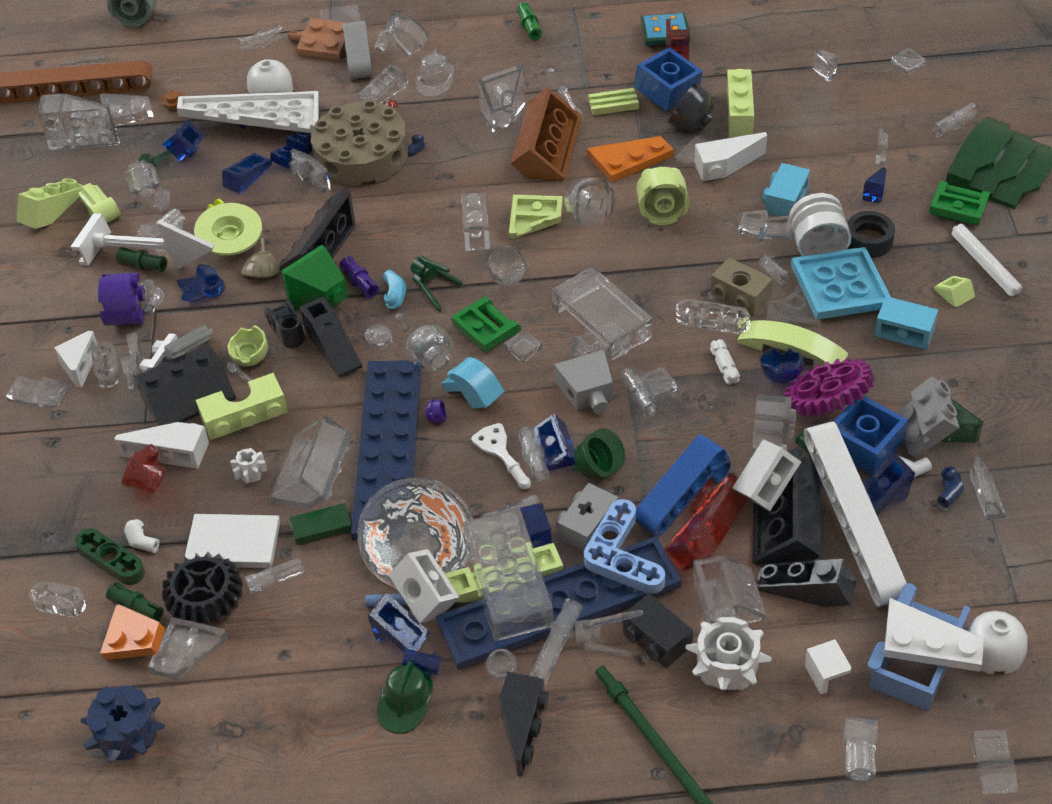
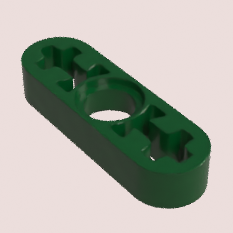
M85 529L77 534L75 544L79 554L123 584L134 585L144 578L145 569L141 559L96 529ZM95 542L97 549H95V547L90 543ZM109 552L117 553V556L111 561L102 560L103 556ZM123 563H124L125 567H127V568L130 569V570H128V571L125 572Z

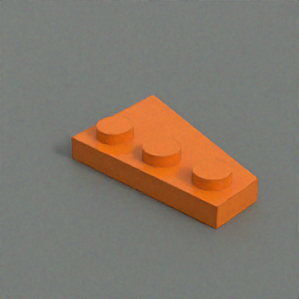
M661 136L590 147L587 148V156L612 183L674 157V149Z

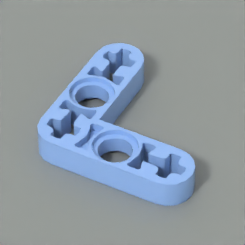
M617 500L611 504L585 547L584 564L588 570L642 592L649 594L658 593L665 585V571L662 566L620 550L635 523L636 508L629 500ZM623 512H627L628 514H623V516H622L621 519H620V524H619V523H618V514H622ZM607 531H614L618 534V537L613 540H607L602 535ZM598 554L602 555V557H598L596 560L592 559V557H597ZM621 563H627L632 566V569L629 572H620L616 567ZM652 575L657 577V579L653 578L651 581H647V578L650 579Z

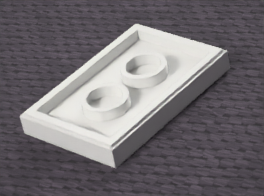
M194 514L185 557L190 560L195 557L196 553L200 557H204L209 552L212 557L220 554L223 559L229 558L236 568H272L281 522L280 517L276 515Z

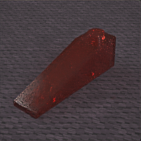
M733 472L724 479L664 549L682 571L704 565L719 547L747 501L745 496L732 488L738 480Z

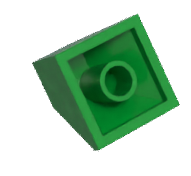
M323 245L281 271L287 300L291 301L295 310H300L301 306L321 297H324L332 308L348 297L345 278Z

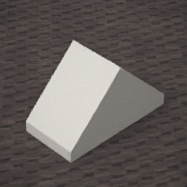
M87 331L54 347L61 366L78 388L83 387L99 351L93 331Z

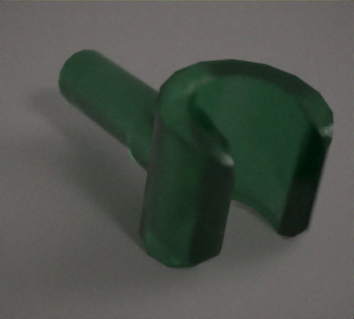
M166 150L153 157L151 154L145 153L140 155L138 161L147 171H153L156 168L155 163L170 156L171 152Z

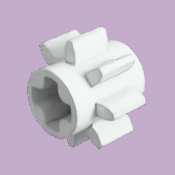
M252 448L238 451L236 460L230 461L235 479L241 478L246 484L260 480L261 472L267 471L263 453L258 452L256 454Z

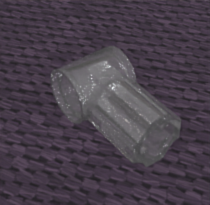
M175 208L169 210L159 219L179 229H182L187 224L185 217ZM158 221L153 225H142L137 231L136 237L163 239L156 226ZM150 249L158 254L165 251L163 249Z
M844 717L843 745L846 746V777L851 778L854 782L865 783L868 780L875 779V748H877L878 719Z

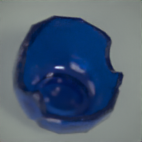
M776 348L770 349L763 353L759 359L765 377L773 383L790 382L796 379L804 368L801 354L793 352L791 348H788L785 354L778 352Z

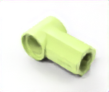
M88 183L82 186V190L78 194L80 200L87 207L90 216L94 213L102 214L106 223L121 217L112 197L107 198L97 185Z

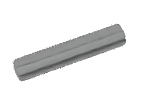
M203 325L165 345V351L162 354L164 357L167 356L169 360H173L210 340L213 330Z

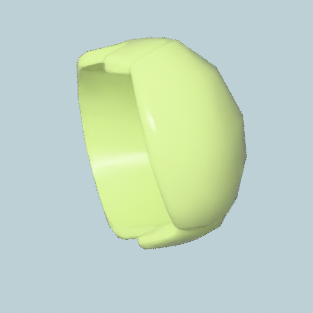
M254 325L252 329L240 328L230 338L227 348L229 356L234 362L241 366H253L265 358L268 352V343L264 331Z

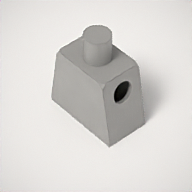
M603 350L555 364L556 384L575 409L581 410L591 407L595 414L603 413L608 409L609 405L607 402L613 399V383Z

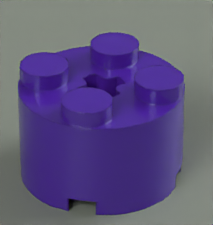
M139 273L103 274L98 284V302L102 303L105 310L100 311L103 324L105 326L144 323V310L141 308V301H145V288L140 286Z

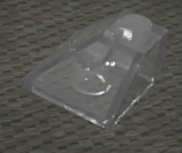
M521 65L477 79L480 115L492 132L514 125L525 104L523 69Z

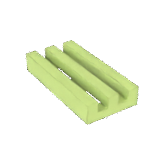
M634 88L588 94L593 115L639 109V101L637 100Z

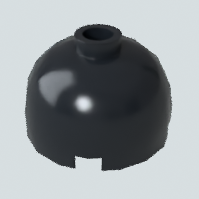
M694 83L676 106L678 107L676 110L678 113L676 115L672 113L668 123L683 132H693L701 126L706 128L713 118V115L710 114L713 104L709 93Z

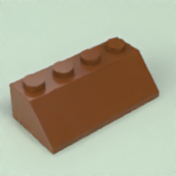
M549 87L529 101L510 164L527 178L563 181L566 177L582 116Z

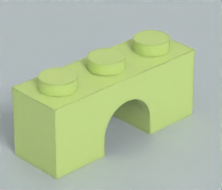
M751 69L727 70L726 94L729 138L753 134L754 127Z
M274 373L248 381L250 395L243 401L230 402L224 397L222 391L196 400L200 417L210 440L288 413L284 394Z

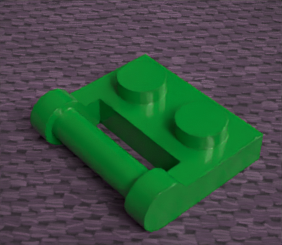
M941 180L930 205L929 214L979 226L991 192L983 190L981 193L948 185V182Z
M482 297L451 317L452 325L483 352H487L509 337H516L521 331V325L515 320L511 321L495 308L493 302L488 297ZM484 314H488L492 319H494V320H495L499 325H501L502 327L499 328L496 324H494V323H493L489 318H487Z

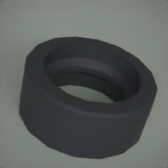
M863 211L850 217L847 222L851 233V244L848 249L866 247L871 258L883 256L890 251L894 242L895 225L889 217L876 211ZM867 229L878 231L884 236L878 239H866L856 234V232Z

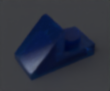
M895 452L864 483V488L877 516L897 495L903 499L908 497L915 476V472Z
M387 592L383 594L367 616L375 639L379 642L388 638L408 657L416 654L431 633Z

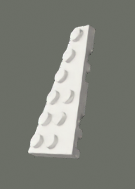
M318 91L180 96L178 97L177 113L180 117L312 133V128L319 120Z

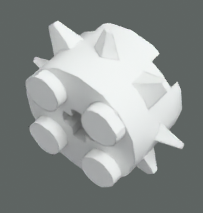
M720 617L713 624L702 622L700 624L701 632L698 637V643L687 644L685 649L697 654V666L692 671L695 677L701 676V680L706 685L714 686L721 690H744L750 684H756V673L759 663L769 662L772 658L760 652V639L764 632L762 630H751L746 621L736 617Z

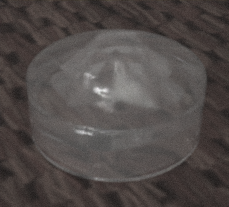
M381 324L369 327L365 332L367 346L374 350L387 348L392 343V334L389 327Z

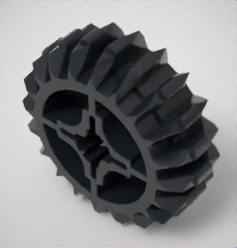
M209 552L204 557H200L196 553L195 557L190 560L184 556V563H174L175 571H167V579L162 581V599L165 602L166 610L169 611V614L176 621L181 620L185 626L192 622L196 628L201 622H204L209 627L210 621L216 619V621L221 623L222 615L231 616V608H238V599L242 598L243 582L238 568L232 564L229 558L223 559L220 554L212 557Z

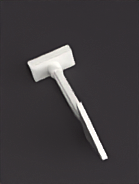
M94 213L71 245V249L80 252L82 257L78 262L80 265L85 266L90 265L100 248H107L108 246L163 249L169 251L176 267L182 268L209 253L215 246L161 220H158L156 226L163 239L110 235L111 230L103 215Z

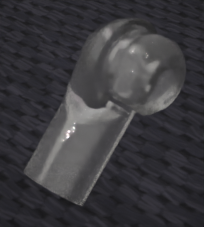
M148 279L141 284L145 288V297L148 299L144 304V310L147 313L153 314L163 301L164 293L157 284H154L153 280Z

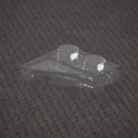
M172 617L163 635L158 654L153 655L148 665L150 674L179 680L226 640L228 636L226 629Z

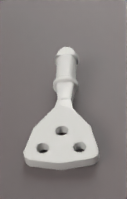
M501 423L484 427L472 436V443L482 452L496 456L504 461L508 473L512 474L521 489L526 490L530 488V478L525 475L520 468V464L506 450L507 436Z

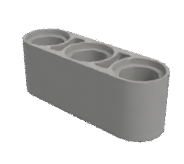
M365 21L343 23L350 80L373 77Z

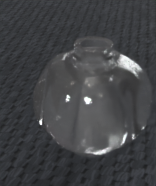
M434 324L418 327L408 336L405 346L407 360L421 367L422 372H432L431 369L440 370L451 361L454 351L452 337L443 327ZM422 358H424V360L431 367V369L424 362H422Z

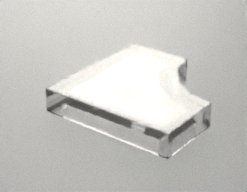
M796 284L794 291L788 297L768 301L767 321L788 323L805 329H820V319H815L800 284Z

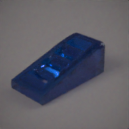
M253 153L222 170L223 187L240 194L272 165V160Z

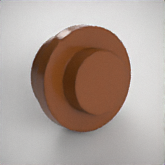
M175 90L167 92L162 97L163 106L168 111H177L178 97L184 96V94Z

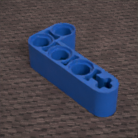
M703 434L697 436L637 507L635 522L656 537L664 534L709 479L719 483L726 477L731 467L727 451Z

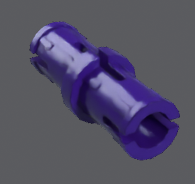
M347 256V259L344 257L340 261L339 267L348 275L350 283L355 287L357 286L366 298L370 299L371 295L373 297L376 296L379 292V287L370 279L368 271L360 267L352 256Z

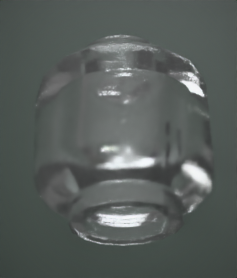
M146 160L128 165V170L124 176L130 192L134 195H140L141 198L154 195V190L160 186L154 165L147 163Z

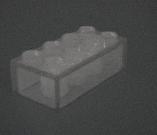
M520 508L462 522L464 544L494 642L553 627V607Z

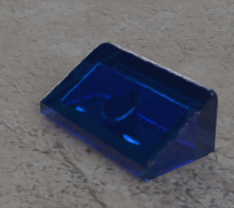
M553 414L532 428L548 471L576 465L574 461L575 448L563 420Z

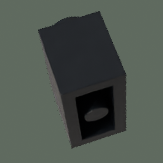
M649 593L623 614V633L630 642L640 645L651 660L660 662L665 668H668L688 651L685 649L687 644L693 643V629Z

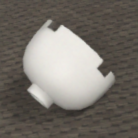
M262 60L249 70L247 89L250 94L292 92V76L283 63L276 60Z
M1001 611L985 612L974 618L966 630L984 638L981 671L988 674H994L995 671H1005L1004 674H1008L1018 669L1023 663L1027 654L1028 636L1023 625L1014 616Z

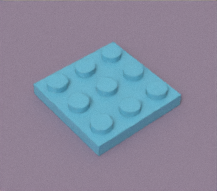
M866 247L795 257L791 260L792 270L816 320L880 310L885 297H891Z

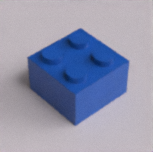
M669 47L637 65L633 87L665 111H668L678 105L684 94L694 83L700 86L703 71Z
M863 395V399H855L854 405H848L833 422L836 423L854 465L874 476L904 442L908 419Z

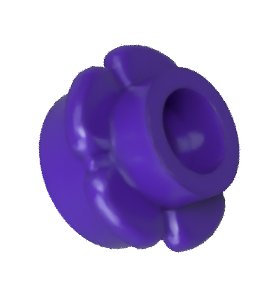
M431 399L429 405L425 406V414L429 422L432 421L437 426L439 422L447 420L446 407L443 400L435 401Z

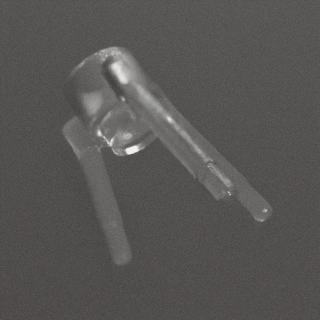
M636 610L593 620L575 621L577 645L584 644L585 651H599L631 657V651L595 644V642L601 640V626L622 623L623 620L642 616L643 611Z

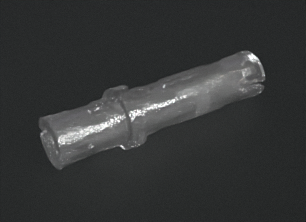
M565 599L556 621L552 622L549 627L551 632L529 675L544 678V688L567 639L572 638L574 634L572 629L580 612L583 610V606L574 600L570 603V599Z

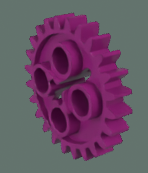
M846 358L840 362L839 359H836L831 364L826 361L822 366L815 365V369L812 371L805 370V375H797V381L789 382L790 387L785 388L786 393H784V397L789 411L792 410L793 414L798 413L800 417L807 414L808 417H812L815 413H818V416L821 417L827 411L829 414H833L836 409L844 410V406L847 404L854 405L855 399H863L862 394L870 392L869 388L874 387L873 381L875 379L870 365L866 364L864 360L859 362L858 358L850 362V359Z

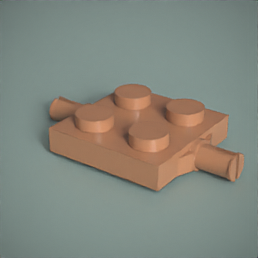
M310 18L304 31L296 32L290 30L288 39L300 41L296 48L298 55L340 61L343 53L346 51L343 23L347 22Z

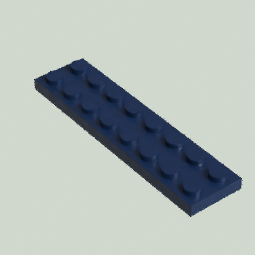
M421 360L368 361L351 527L352 540H363L362 536L365 530L363 529L362 520L376 518L380 512L379 502L386 496L391 501H395L397 497L410 498L413 496L409 490L404 488V485H414L422 375ZM402 490L407 492V495L400 496L396 492ZM398 522L393 527L392 535L389 538L391 540L410 539V528L403 522Z
M656 536L620 549L662 566L665 571V585L660 592L651 594L653 597L681 588L682 580ZM583 562L436 616V622L457 669L460 670L635 605L648 593L588 570ZM621 563L616 569L620 572H629L632 566L627 563ZM652 575L650 579L647 578V581H651L653 578L657 579V577Z

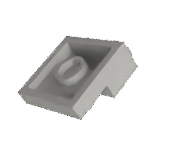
M932 376L910 392L912 401L897 411L899 415L908 419L905 442L908 454L915 458L959 429L956 418L957 411L952 405L949 395L951 393L950 388L944 381L937 380Z

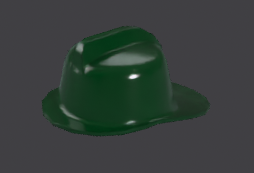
M601 428L586 436L575 448L574 461L576 465L572 470L580 471L589 479L610 476L624 465L625 449L622 441L610 429Z
M408 661L407 665L398 666L389 673L378 702L377 717L379 723L386 730L393 733H406L420 725L426 715L433 693L431 677L415 667L413 662Z

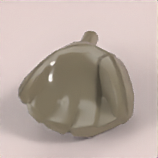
M259 238V251L248 258L242 267L241 274L245 278H269L280 274L278 262L269 251H265V239Z

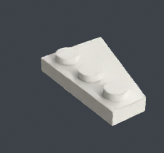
M890 598L883 657L981 671L984 638Z

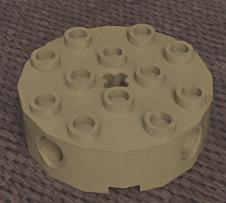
M374 100L334 106L328 113L320 117L312 128L311 145L317 167L321 175L333 183L346 186H361V182L372 180L378 183L387 180L400 171L408 159V137L404 120L394 108L376 103Z

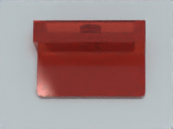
M666 19L665 49L670 47L689 61L690 29H671V19Z

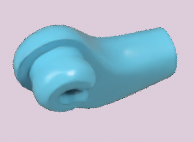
M387 270L382 276L389 286L388 294L384 295V302L387 308L394 310L402 305L407 288L405 281L392 270Z

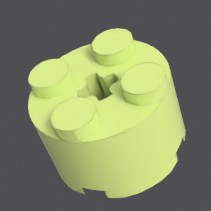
M657 167L646 169L642 172L636 186L640 212L643 217L645 216L649 219V222L655 225H669L678 221L677 218L682 214L685 215L687 213L690 201L685 179L679 169Z

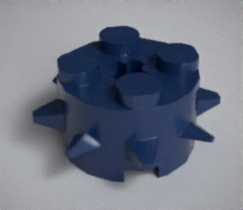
M136 686L103 688L97 693L96 699L93 700L88 709L87 717L81 718L80 721L88 725L92 733L83 745L86 750L101 749L111 763L114 760L132 759L135 757V753L144 755L147 753L146 746L148 748L152 746L157 736V730L165 728L164 724L156 721L153 714L161 703L160 698L147 699L144 692L136 689Z

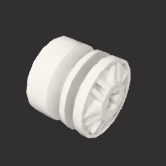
M826 193L808 195L796 202L790 210L789 221L801 256L847 250L851 244V233L845 220L839 199L833 195Z

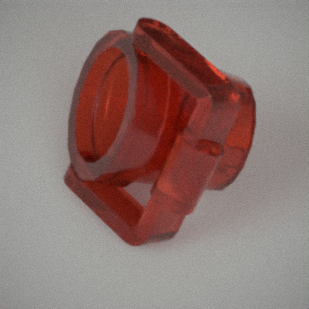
M149 444L139 452H134L124 472L122 485L154 494L158 491L166 473V467L158 464L159 450L153 444Z

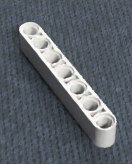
M832 421L805 428L804 439L807 449L874 604L877 607L889 605L890 598L897 601L903 586L907 584L836 423Z

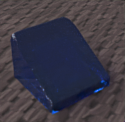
M882 167L865 181L862 196L864 201L877 203L882 201L887 174L886 168Z

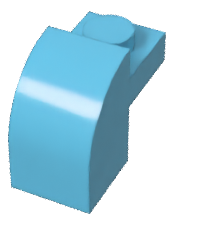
M467 357L457 367L451 369L447 373L448 377L441 383L446 392L461 391L471 408H487L505 392L492 371L482 362L471 357Z

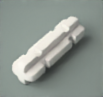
M722 339L712 341L710 350L713 356H715V361L721 373L724 375L725 382L728 385L738 383L740 374L729 351L726 349L725 342Z

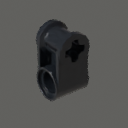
M286 300L283 305L271 310L269 308L264 309L269 326L275 331L285 347L296 348L304 343L305 336L301 319L290 300Z

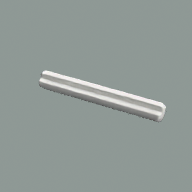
M963 224L953 227V237L1011 297L1016 294L1018 295L1021 292L1022 285Z

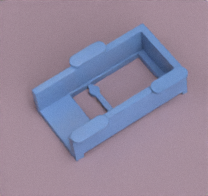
M911 583L903 586L897 601L961 629H965L970 607L964 606L960 617L956 618L914 602L917 587ZM878 642L868 661V667L872 670L869 687L929 711L947 666L938 665L930 686L927 687L887 671L886 667L891 658L883 657L885 642Z

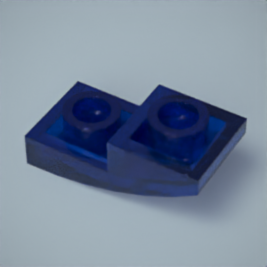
M297 131V133L287 136L286 145L272 151L270 161L287 169L300 163L313 151L311 133Z

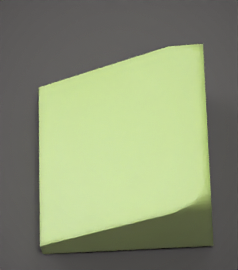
M952 276L934 287L935 291L954 307H958L975 297L972 281L967 278Z

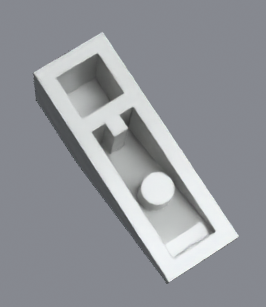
M766 132L695 144L694 163L701 180L708 181L725 178L764 155L767 142Z
M182 422L116 435L114 439L120 457L196 469L199 468L209 445L204 426Z

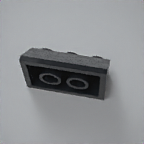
M210 344L135 376L141 397L158 426L176 422L183 423L199 416L200 413L196 400L222 391L228 401L236 399L223 366Z

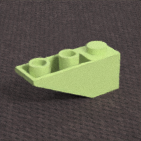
M65 178L61 182L47 183L44 187L30 188L29 191L19 193L17 222L34 229L52 224L79 198L78 193L81 192L84 185L78 184L74 179Z

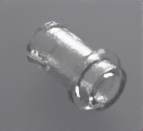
M765 255L758 262L757 266L760 273L767 274L777 285L783 286L786 283L779 275L789 280L790 272L781 267L776 262L774 256Z

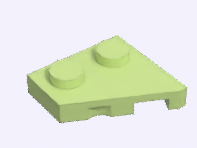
M513 195L509 239H516L560 223L563 196Z

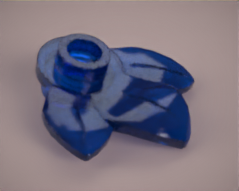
M204 264L197 266L196 277L177 280L180 290L184 292L181 299L187 302L200 301L206 297H217L225 290L224 281L218 276L217 270Z

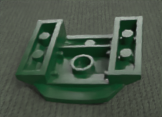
M988 116L983 118L973 128L962 144L947 172L946 182H948V185L981 193L983 190L991 192L989 200L1016 209L1025 194L1039 191L1051 172L1052 147L1032 140L1033 137L1011 130V124Z

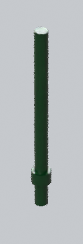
M604 665L598 667L595 674L607 688L606 694L613 703H618L694 802L696 804H713L628 696L629 691L623 683L616 681Z

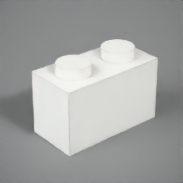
M763 439L732 488L750 501L771 511L801 461L783 448Z

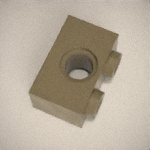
M729 257L711 275V294L741 310L755 315L771 298L773 279Z

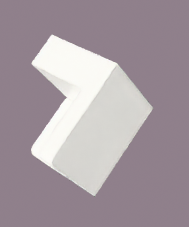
M835 639L807 649L805 668L821 695L827 693L829 680L851 672V666Z

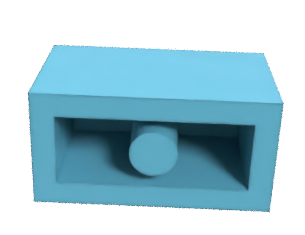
M781 163L778 171L773 172L771 176L770 187H766L763 192L762 202H765V213L789 219L790 210L796 202L805 196L808 190L810 170Z
M886 296L877 317L874 336L927 350L935 329L938 309Z

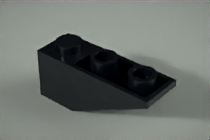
M324 297L300 307L304 329L338 378L363 367L337 315Z
M844 559L761 564L754 588L758 591L822 607L850 606L857 581Z
M507 672L499 697L500 709L517 776L522 777L525 765L530 766L532 763L534 746H531L533 737H539L542 723L539 715L541 710L545 711L547 708L549 692L545 691L544 678Z

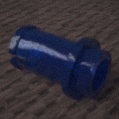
M406 648L402 665H407L408 661H411L415 667L419 668L422 672H427L428 676L431 677V674L438 675L442 657L436 656V652H433L432 655Z

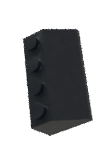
M344 188L326 200L321 209L317 210L314 219L305 227L299 240L294 242L286 258L281 260L279 265L280 273L283 269L321 245L327 249L332 259L335 257L356 226L350 189Z
M799 447L792 449L788 453L800 460L801 463L771 511L753 503L752 563L756 566L767 563L813 561L821 557V479L811 456Z

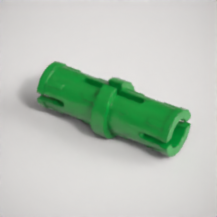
M528 3L519 4L516 11L521 18V26L527 31L528 37L531 40L540 39L542 37V30L538 25L536 14L532 12Z

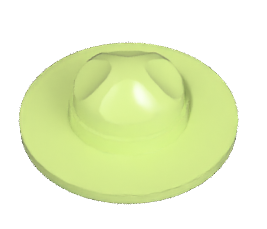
M224 203L207 209L199 216L195 223L194 234L196 237L215 246L209 253L220 256L237 255L249 250L258 242L262 234V222L259 215L250 207L238 203Z

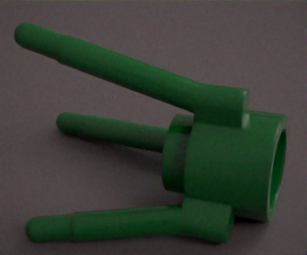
M423 255L415 258L411 264V272L415 274L412 280L419 284L433 306L440 312L442 307L423 281H431L438 274L460 286L463 282L450 275L448 267L431 261Z

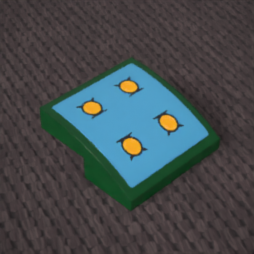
M685 12L640 16L645 46L690 42V32Z

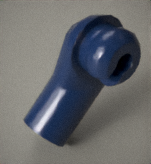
M422 134L412 136V143L408 145V156H414L425 148L426 143Z
M952 466L945 467L941 471L945 490L938 496L937 501L944 508H948L964 491L962 478L956 468Z

